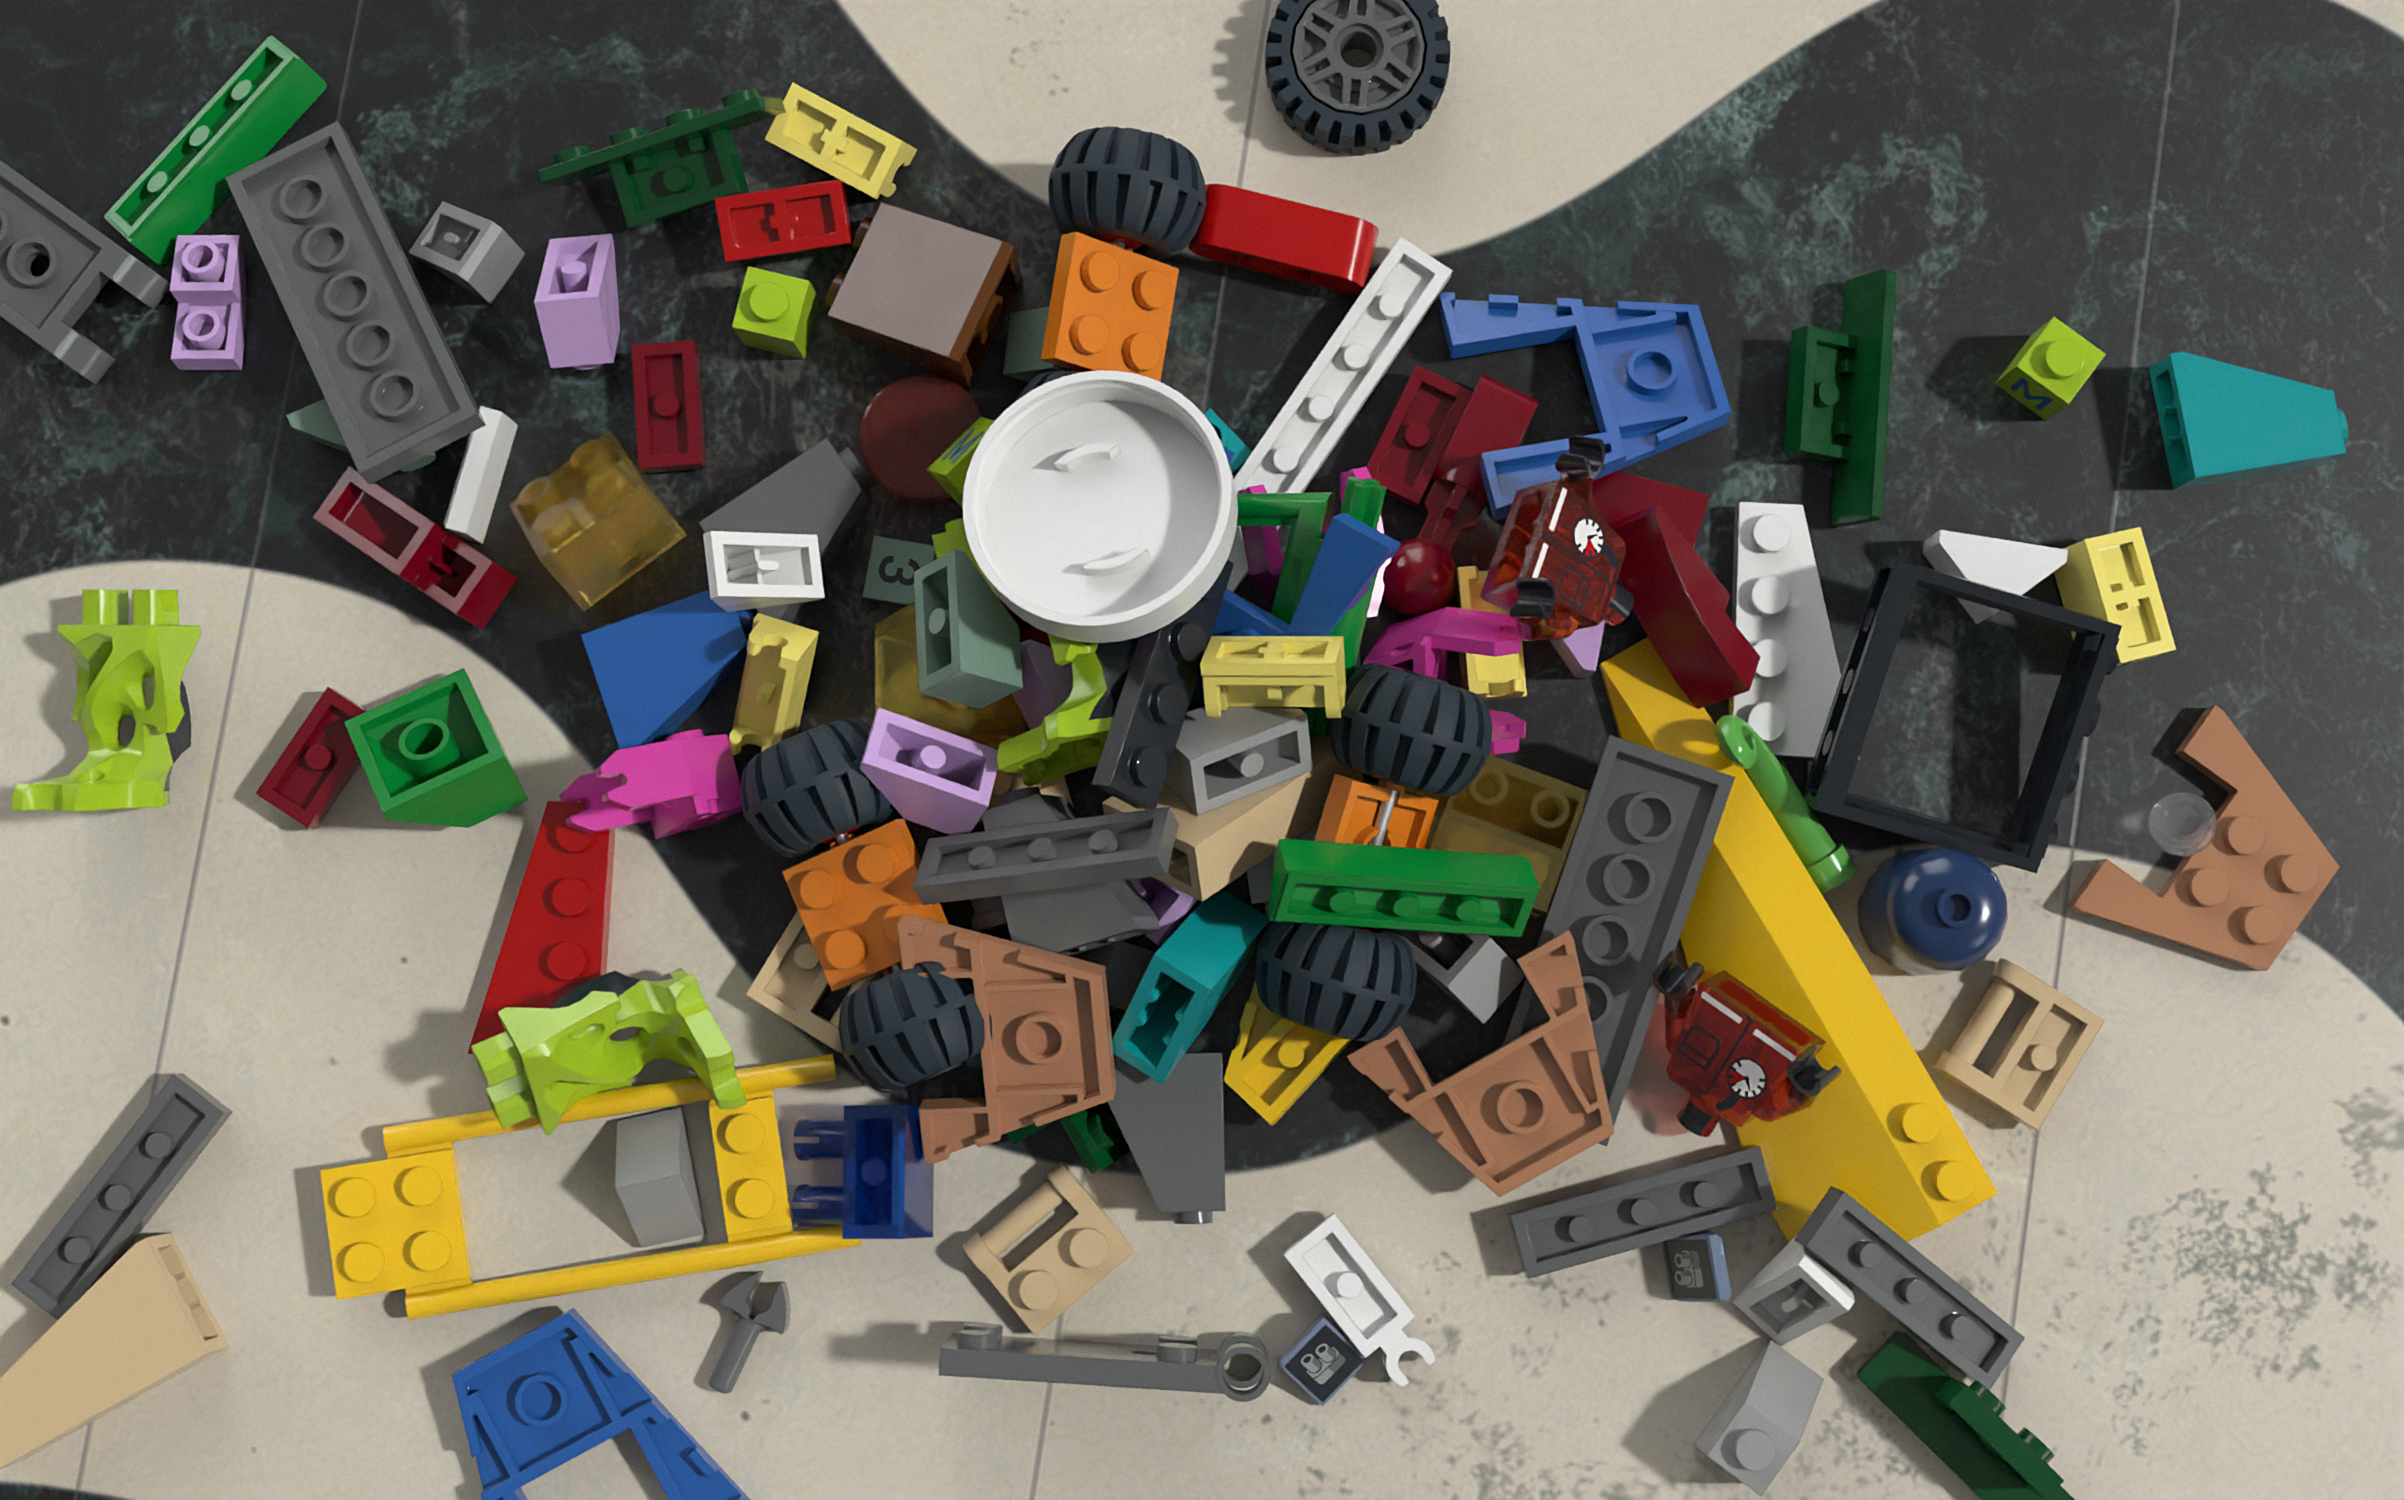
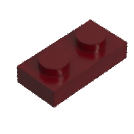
M694 340L631 345L638 469L644 474L706 469L699 346Z
M1416 365L1366 466L1371 478L1379 481V485L1387 487L1385 494L1417 509L1473 394L1472 391Z
M327 687L255 794L305 827L316 830L361 764L344 722L368 710L337 690Z

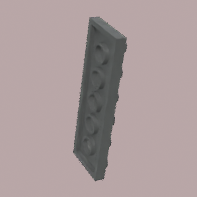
M338 121L225 178L356 468L369 485L486 425L354 146Z
M1610 735L1537 947L1568 929L1574 937L1614 1127L1660 995V991L1653 983L1652 974L1670 950L1675 951L1735 777ZM1527 977L1503 1045L1550 1019ZM1610 1137L1602 1140L1598 1144L1607 1146Z

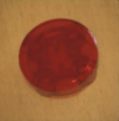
M919 374L898 379L876 394L863 415L859 441L864 462L875 480L883 488L906 502L922 504L949 498L951 496L927 469L969 427L982 417L981 411L974 399L962 387L946 378Z

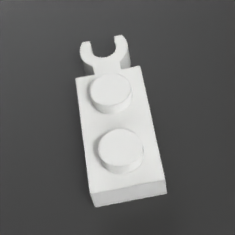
M1334 1212L1283 1252V1255L1365 1358L1377 1348H1382L1385 1352V1368L1390 1378L1396 1384L1404 1387L1409 1383L1405 1374L1398 1367V1360L1404 1352L1409 1350L1418 1352L1429 1366L1435 1362L1433 1351L1422 1338L1406 1335L1402 1330L1404 1326L1416 1317Z

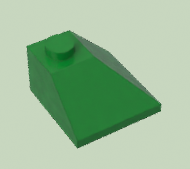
M464 668L344 722L381 811L387 820L470 828L528 801L507 753Z

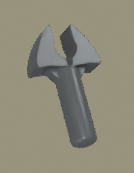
M763 1271L755 1273L735 1285L719 1302V1305L732 1309L736 1322L708 1380L710 1387L719 1393L728 1394L732 1392L759 1333L771 1328L782 1335L788 1330L790 1298L785 1282L779 1284L773 1296L771 1307L760 1312L756 1317L753 1316L754 1306L751 1301V1295L757 1287L764 1273Z

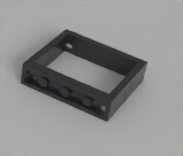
M1881 554L1802 796L1809 806L1820 812L1942 847L1954 848L1973 856L2037 874L2049 842L2056 844L2058 824L2055 822L2062 799L2068 798L2077 784L2080 767L2076 758L2084 736H2090L2098 723L2101 703L2097 700L2104 677L2105 675H2110L2119 662V659L2113 656L2120 639L2118 637L2122 626L2099 617ZM1916 586L2076 632L2006 837L1848 792Z

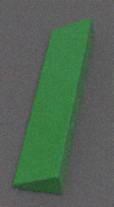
M272 35L268 36L110 208L104 218L158 265H165L175 255L177 235H193L231 194L230 187L225 178L263 159L325 91L327 87L326 82L289 48Z
M1279 839L1274 857L1268 916L1270 921L1521 937L1540 886L1529 859L1523 856Z

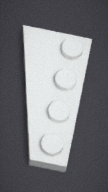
M1739 502L1735 506L1731 620L1760 655V660L1750 690L1729 698V715L1737 716L1746 721L1762 738L1776 758L1814 759L1841 673L1803 505Z

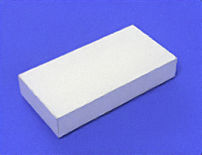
M480 406L479 411L486 425L470 433L444 525L446 529L462 539L483 544L518 425L502 411Z

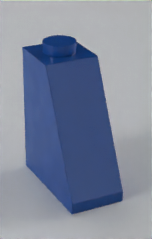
M706 590L581 635L620 750L664 741L745 664L748 637L752 631L754 617L757 615L755 609L726 612L711 600L710 590Z

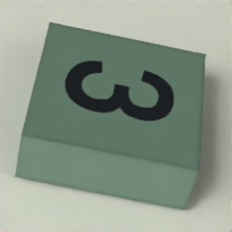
M874 535L862 596L864 600L915 609L914 572L937 559L935 547L933 545Z

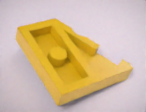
M1255 980L1249 1002H1246L1239 1025L1240 1033L1235 1049L1231 1052L1223 1081L1271 1126H1274L1352 1039L1313 1030L1276 1015L1261 1002Z

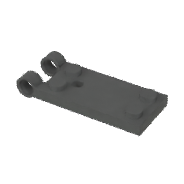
M0 160V316L70 368L97 384L116 359L72 327L109 279H112L152 309L156 308L170 290V282ZM39 256H47L50 262L48 270L41 276H33L30 269L33 260Z
M965 1323L964 1330L952 1333L940 1348L939 1375L1219 1393L1225 1394L1228 1398L1239 1402H1248L1258 1398L1266 1390L1270 1380L1266 1348L1257 1336L1248 1332H1235L1228 1335L1222 1340L1216 1350L1197 1348L1198 1339L1189 1336L1162 1335L1159 1336L1157 1346L1002 1336V1325ZM1238 1354L1251 1355L1260 1362L1258 1369L1247 1377H1236L1230 1374L1224 1366L1231 1357ZM1257 1384L1255 1387L1249 1390H1237L1231 1387L1233 1386L1236 1388H1248Z

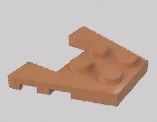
M2214 705L2205 709L2174 754L2225 789L2228 795L2158 894H2155L2108 859L2098 860L2067 904V907L2076 913L2107 920L2138 933H2147L2178 943L2180 944L2179 946L2257 971H2267L2340 866L2226 713Z
M902 915L897 924L902 969H914V965L920 962L935 961L940 962L946 969L939 972L942 975L952 979L972 978L975 1001L984 1019L985 1041L981 1050L985 1097L923 1099L919 1108L925 1164H935L946 1160L952 1152L975 1144L979 1148L999 1141L1003 1134L1035 1123L1036 1127L1114 1099L1117 1088L1105 966L915 915ZM926 972L918 973V975L929 978ZM990 1014L992 1017V1039L990 1035Z
M1569 929L1517 958L1520 967L1550 1016V1019L1437 1083H1433L1400 1025L1395 1027L1386 1037L1371 1041L1347 1056L1350 1063L1361 1074L1367 1075L1389 1095L1388 1098L1417 1120L1437 1138L1436 1141L1499 1198L1614 1134L1575 941Z

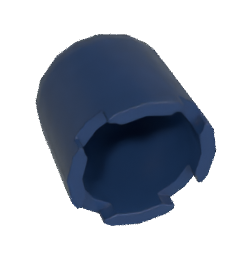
M1954 848L1909 850L1882 861L1875 873L1868 879L1863 895H1860L1857 903L1859 929L1869 950L1875 956H1880L1892 968L1901 970L1910 976L1947 974L1961 971L1982 961L2000 942L2008 920L2007 897L1997 875L1978 857Z

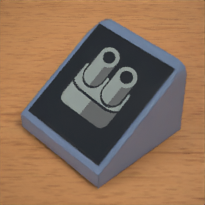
M1706 1229L1662 1242L1670 1294L1674 1300L1688 1302H1722L1730 1300L1732 1293L1721 1236Z
M1323 1313L1277 1358V1364L1322 1407L1368 1361Z

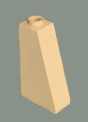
M1313 733L1309 736L1313 764L1312 771L1199 816L1164 784L1156 808L1170 807L1179 826L1167 875L1154 876V878L1203 902L1276 851L1279 839H1295L1320 822L1334 774L1363 780V773L1341 764L1336 759L1332 751L1329 734L1323 737ZM1114 796L1102 802L1104 815L1145 810L1136 809Z
M171 1232L146 1237L135 1243L0 1377V1469L29 1458L229 1347Z

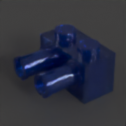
M844 1106V1120H799L795 1126L793 1137H819V1142L793 1143L797 1159L800 1161L843 1159V1185H798L792 1202H817L818 1208L792 1209L795 1223L800 1227H807L808 1225H843L842 1239L933 1237L934 1164H925L919 1117L920 1106Z

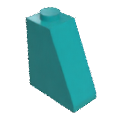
M2186 352L2169 354L2149 368L2173 490L2321 466L2346 453L2345 443L2348 438V424L2343 411L2337 408L2334 391Z
M1223 888L1201 902L1154 954L1112 1038L1113 1054L1155 1081L1163 1084L1247 967L1270 923L1269 917Z

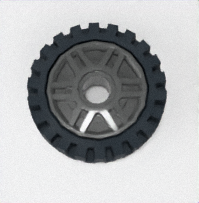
M1281 0L1268 30L1265 48V72L1267 86L1271 91V99L1276 110L1283 112L1284 122L1293 131L1296 128L1301 130L1302 138L1312 145L1320 141L1325 144V151L1339 154L1340 148L1350 149L1351 156H1362L1365 154L1366 149L1375 148L1377 154L1389 150L1391 144L1395 141L1402 144L1410 139L1416 128L1421 129L1430 119L1433 110L1436 109L1449 73L1451 49L1450 41H1448V26L1445 17H1440L1438 14L1439 5L1436 0ZM1359 49L1367 52L1373 59V62L1365 67L1357 68L1346 64L1341 56L1348 50Z

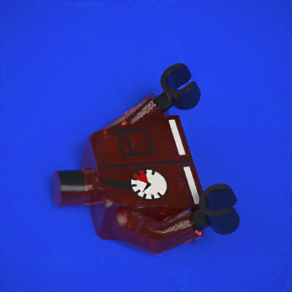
M1571 434L1568 439L1569 453L1560 454L1555 462V468L1560 472V478L1516 491L1480 597L1486 602L1509 611L1510 616L1515 618L1520 637L1526 641L1566 639L1575 630L1598 626L1602 621L1615 626L1627 618L1634 606V595L1617 583L1627 551L1625 542L1608 525L1593 494V478L1597 477L1600 473L1605 459V445L1602 439Z
M1670 950L1652 974L1653 983L1664 994L1665 1048L1671 1055L1666 1068V1074L1669 1079L1690 1093L1677 1114L1678 1121L1690 1132L1698 1136L1709 1137L1721 1117L1738 1127L1744 1126L1755 1118L1769 1123L1809 1108L1820 1092L1841 1074L1842 1070L1837 1065L1830 1070H1826L1816 1060L1815 1056L1826 1044L1825 1040L1724 970L1702 981L1697 988L1696 982L1705 971L1704 966L1694 962L1688 971L1684 970L1677 963V952Z

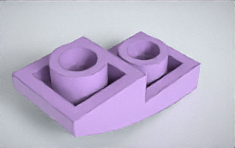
M177 235L170 283V292L178 302L171 360L179 370H242L246 328L244 241L240 235Z

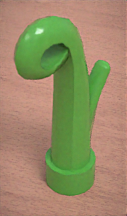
M1723 715L1717 721L1715 731L1720 749L1730 762L1747 771L1820 893H1825L1848 880L1856 873V865L1842 843L1834 844L1796 787L1784 762L1774 756L1762 738L1746 721L1734 715Z

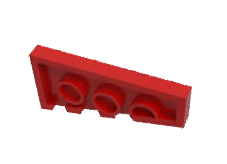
M547 802L467 1054H473L472 1045L504 1032L498 1012L505 1007L550 1008L559 998L571 990L607 972L615 829L588 834L568 827L566 819L585 810L583 802Z

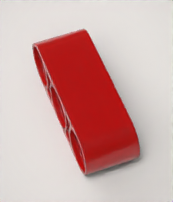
M1212 183L1205 185V213L1195 236L1188 244V248L1193 253L1216 262L1333 291L1356 294L1362 293L1365 289L1379 234L1378 227L1373 223L1355 216L1234 186Z

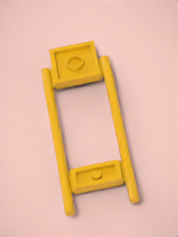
M833 1054L736 1069L738 1081L747 1101V1104L736 1109H719L699 1076L598 1092L577 1101L561 1117L558 1125L708 1100L726 1233L728 1236V1242L472 1283L471 1258L456 1148H454L453 1142L541 1128L537 1118L532 1116L502 1129L493 1110H486L384 1127L383 1140L388 1159L320 1170L337 1300L405 1289L407 1316L409 1320L862 1246L858 1220L793 1231L773 1090L837 1079Z

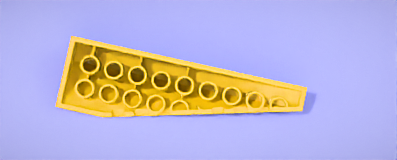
M1648 637L1599 664L1621 739L1735 777L1679 937V944L1687 971L1694 962L1702 964L1705 969L1703 975L1692 988L1694 995L1697 996L1706 1025L1705 1030L1720 1040V1050L1715 1056L1718 1070L1749 1022L1745 1015H1749L1752 1020L1750 1027L1720 1073L1724 1087L1722 1092L1724 1099H1727L1733 1092L1727 1083L1726 1073L1729 1065L1734 1060L1751 1058L1764 1068L1767 1075L1765 1091L1754 1099L1740 1098L1734 1106L1728 1109V1112L1735 1125L1741 1146L1739 1149L1755 1145L1761 1148L1778 1210L1770 1211L1769 1213L1787 1244L1800 1232L1831 1186L1846 1192L1906 1242L1943 1226L1998 1194L1897 1019L1797 853L1744 769L1735 766L1723 754L1715 735L1716 725L1705 708H1695L1670 674ZM1704 991L1741 1017L1742 1021L1740 1024L1701 997L1702 992ZM1758 1029L1796 1056V1058L1809 1046L1815 1044L1819 1047L1815 1052L1817 1062L1826 1070H1830L1837 1065L1842 1072L1819 1094L1807 1096L1804 1100H1798L1792 1094L1794 1086L1787 1074L1788 1065L1792 1061L1753 1033ZM1706 1035L1711 1054H1713L1717 1048V1042Z

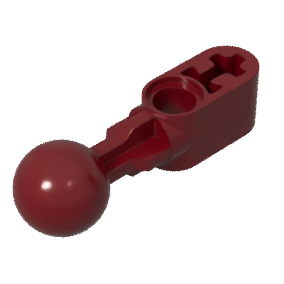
M1482 374L1431 478L1433 483L1423 502L1427 517L1417 538L1400 542L1401 545L1398 551L1392 557L1391 562L1385 567L1383 573L1385 587L1382 600L1394 613L1410 619L1447 607L1452 602L1457 591V567L1451 553L1461 532L1474 528L1484 507L1488 508L1489 506L1479 467L1481 453L1518 447L1540 401Z

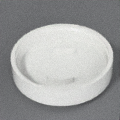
M1100 370L1080 372L1052 380L1031 390L1009 406L990 426L973 454L966 475L962 502L964 527L970 549L980 569L999 598L1021 619L1037 629L1057 637L1086 643H1108L1137 638L1170 624L1191 609L1207 593L1220 575L1234 542L1238 515L1237 492L1228 459L1216 431L1205 415L1190 400L1164 383L1134 373Z

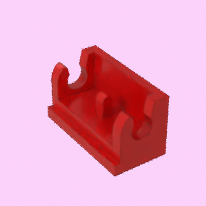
M840 179L714 198L724 257L727 263L852 244L851 240L854 239V228L850 223L847 206L850 203L848 188Z

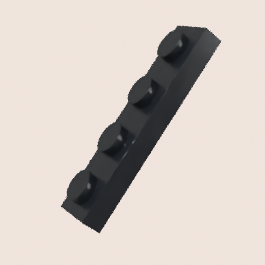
M1228 559L1214 584L1199 602L1170 624L1139 637L1092 781V785L1136 809L1147 810L1157 807L1200 672V662L1211 638L1234 563Z

